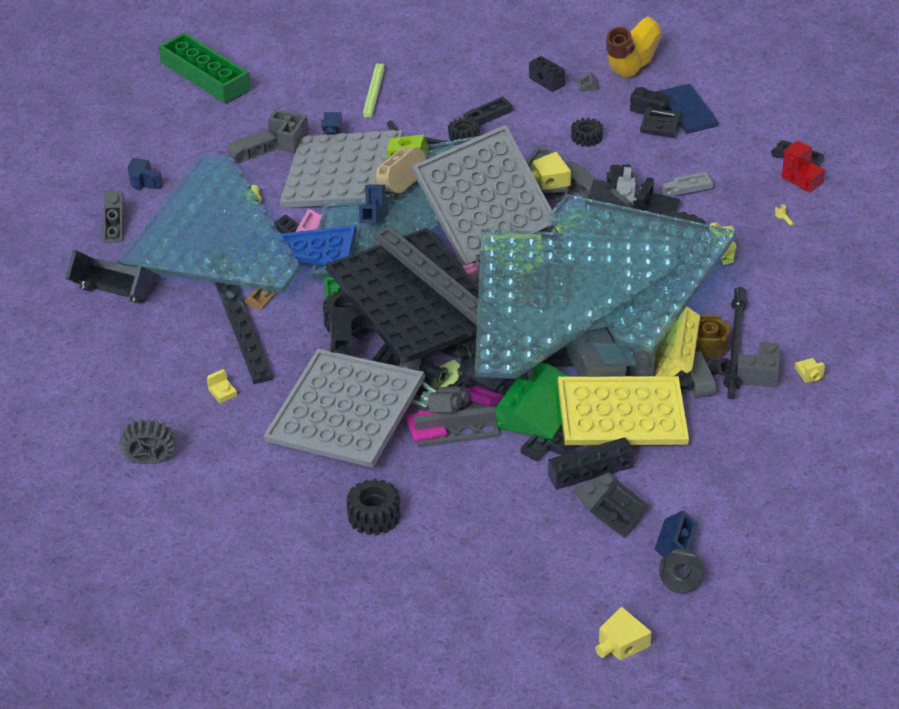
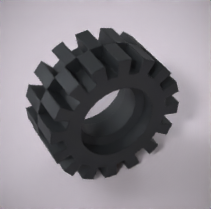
M460 117L459 120L454 119V122H450V125H448L449 139L454 145L457 143L460 145L481 136L479 122L476 119L473 120L472 117L469 119L468 117L464 119Z
M581 118V121L577 119L576 122L572 123L571 139L573 143L576 142V145L581 144V147H584V145L590 147L591 144L596 146V143L599 144L602 141L603 125L602 123L600 124V121H596L594 118L592 120L590 118H587V120Z

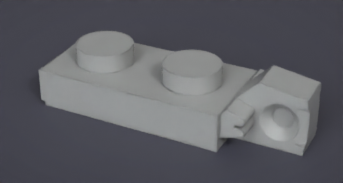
M624 167V175L619 177L616 191L633 203L636 182L635 178H631L632 168Z
M706 172L673 178V181L662 184L661 192L665 196L686 194L713 188V182Z

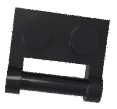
M647 106L640 127V133L675 138L679 122L682 118V111L676 110L674 112Z

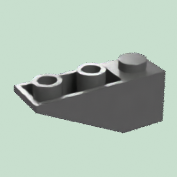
M104 191V243L122 242L125 221L124 194L122 191Z

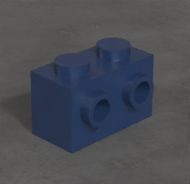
M684 510L665 518L654 550L662 557L675 549L683 548L689 550L698 523Z

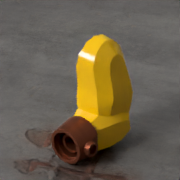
M647 16L631 31L625 27H616L607 33V58L609 66L615 74L625 79L636 75L641 67L651 61L661 40V27L656 20Z

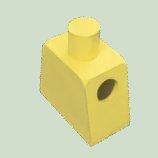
M557 152L532 162V174L542 190L571 186V171Z
M621 607L600 627V644L595 646V650L601 658L612 653L619 660H623L651 646L652 632Z

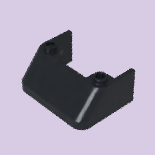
M73 250L65 279L78 284L79 289L90 291L93 288L129 297V301L140 304L141 301H145L159 283L160 275L143 266L138 265L137 268L92 258L77 250Z

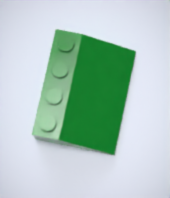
M531 361L530 363L535 373L530 380L517 378L495 408L497 425L500 429L532 436L536 434L538 437L553 440L562 428L557 381L558 377L569 376L549 364Z

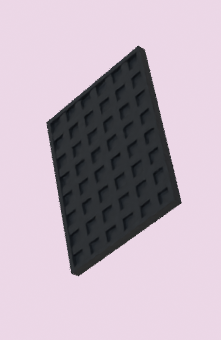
M428 228L402 236L506 322V317ZM381 245L326 264L328 273L402 364L484 333L481 328Z

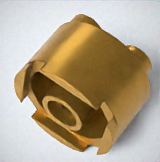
M701 315L695 351L700 350L704 358L724 357L729 347V323L727 321L725 323L717 315Z

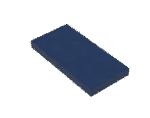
M690 83L659 90L663 94L669 95V111H682L679 125L686 134L718 127V120Z

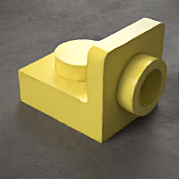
M814 358L796 362L795 369L804 382L807 383L824 378L825 364L823 362L817 363Z
M224 369L207 376L208 390L219 403L237 396V391L227 380V374Z

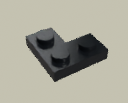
M559 431L553 440L538 437V435L534 434L520 449L521 454L538 462L549 450L559 455L573 452L578 445H565L564 435Z

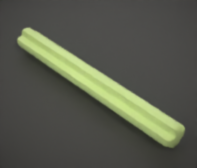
M383 63L375 65L363 110L364 118H371L373 115L385 70Z

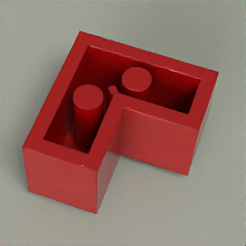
M797 140L784 150L781 178L811 193L824 183L825 169L811 162L812 147Z

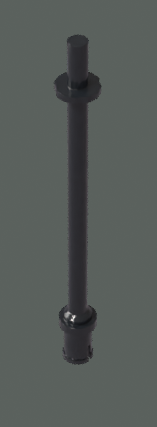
M738 287V292L737 288L734 289V299L731 302V307L735 310L730 357L732 369L723 381L724 386L728 388V399L735 398L736 389L741 384V379L737 376L742 311L747 306L745 300L746 289L743 287Z

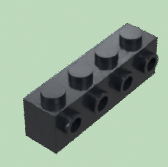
M626 437L553 457L548 459V477L557 490L592 480L609 472L612 474L633 468L634 450Z

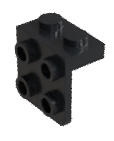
M647 177L644 184L641 183L639 193L635 194L633 204L652 218L655 215L659 216L663 212L671 213V211H677L680 199L654 193V178Z

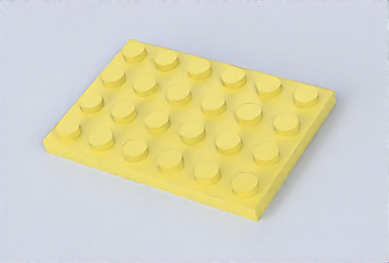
M679 376L558 377L557 384L565 445H599L626 437L630 445H688L689 436Z

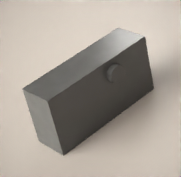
M606 327L563 336V346L566 347L567 354L571 358V362L579 377H625L627 366Z

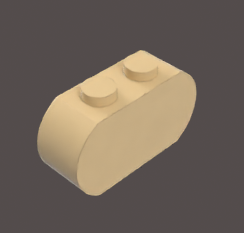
M401 147L377 168V184H385V192L399 194L405 192L412 183L417 182L411 167L426 160L423 151L418 148Z

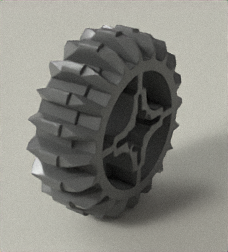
M140 418L139 422L132 421L131 425L127 424L126 428L121 432L119 441L121 453L124 454L125 458H129L131 463L138 462V464L161 463L162 460L169 461L176 447L175 435L171 427H166L165 422L159 423L158 419L151 421L150 418L147 421H143Z

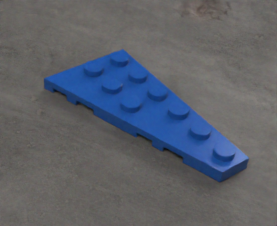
M355 225L251 237L247 252L249 256L326 266L327 263L352 255L357 228Z

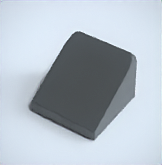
M593 73L577 80L579 91L599 90L598 80Z

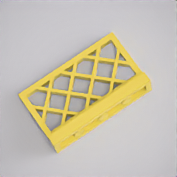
M683 306L680 309L678 320L660 335L654 376H675L681 370L688 373L693 368L700 315L687 306Z

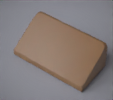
M267 275L243 303L262 310L282 287Z

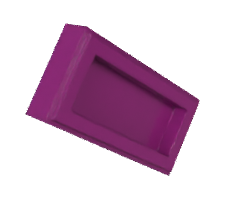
M478 386L467 388L470 396L469 400L489 407L498 405L504 397L499 393Z

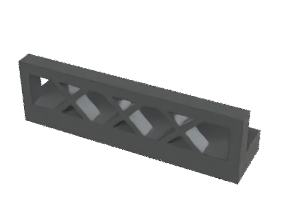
M495 406L462 410L455 413H439L414 417L415 430L445 427L446 432L453 434L451 437L440 436L432 440L418 441V448L499 437ZM484 427H493L491 432L482 431ZM470 429L473 431L471 434L468 435L461 433L463 430Z

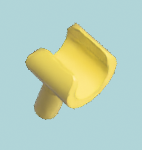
M782 204L781 209L775 207V216L783 218L790 226H793L794 223L786 214V206Z

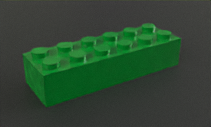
M185 32L158 46L160 62L224 103L251 89L250 76L247 70Z

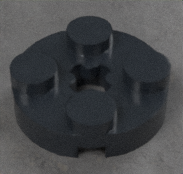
M675 549L665 555L660 562L659 575L663 585L674 593L684 594L692 592L703 579V565L697 555L691 550ZM680 565H683L684 569L688 571L682 577H679L678 573L675 572V569H679Z

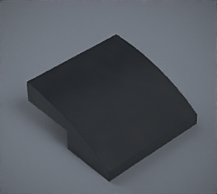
M615 480L592 507L590 512L624 538L649 508V505Z

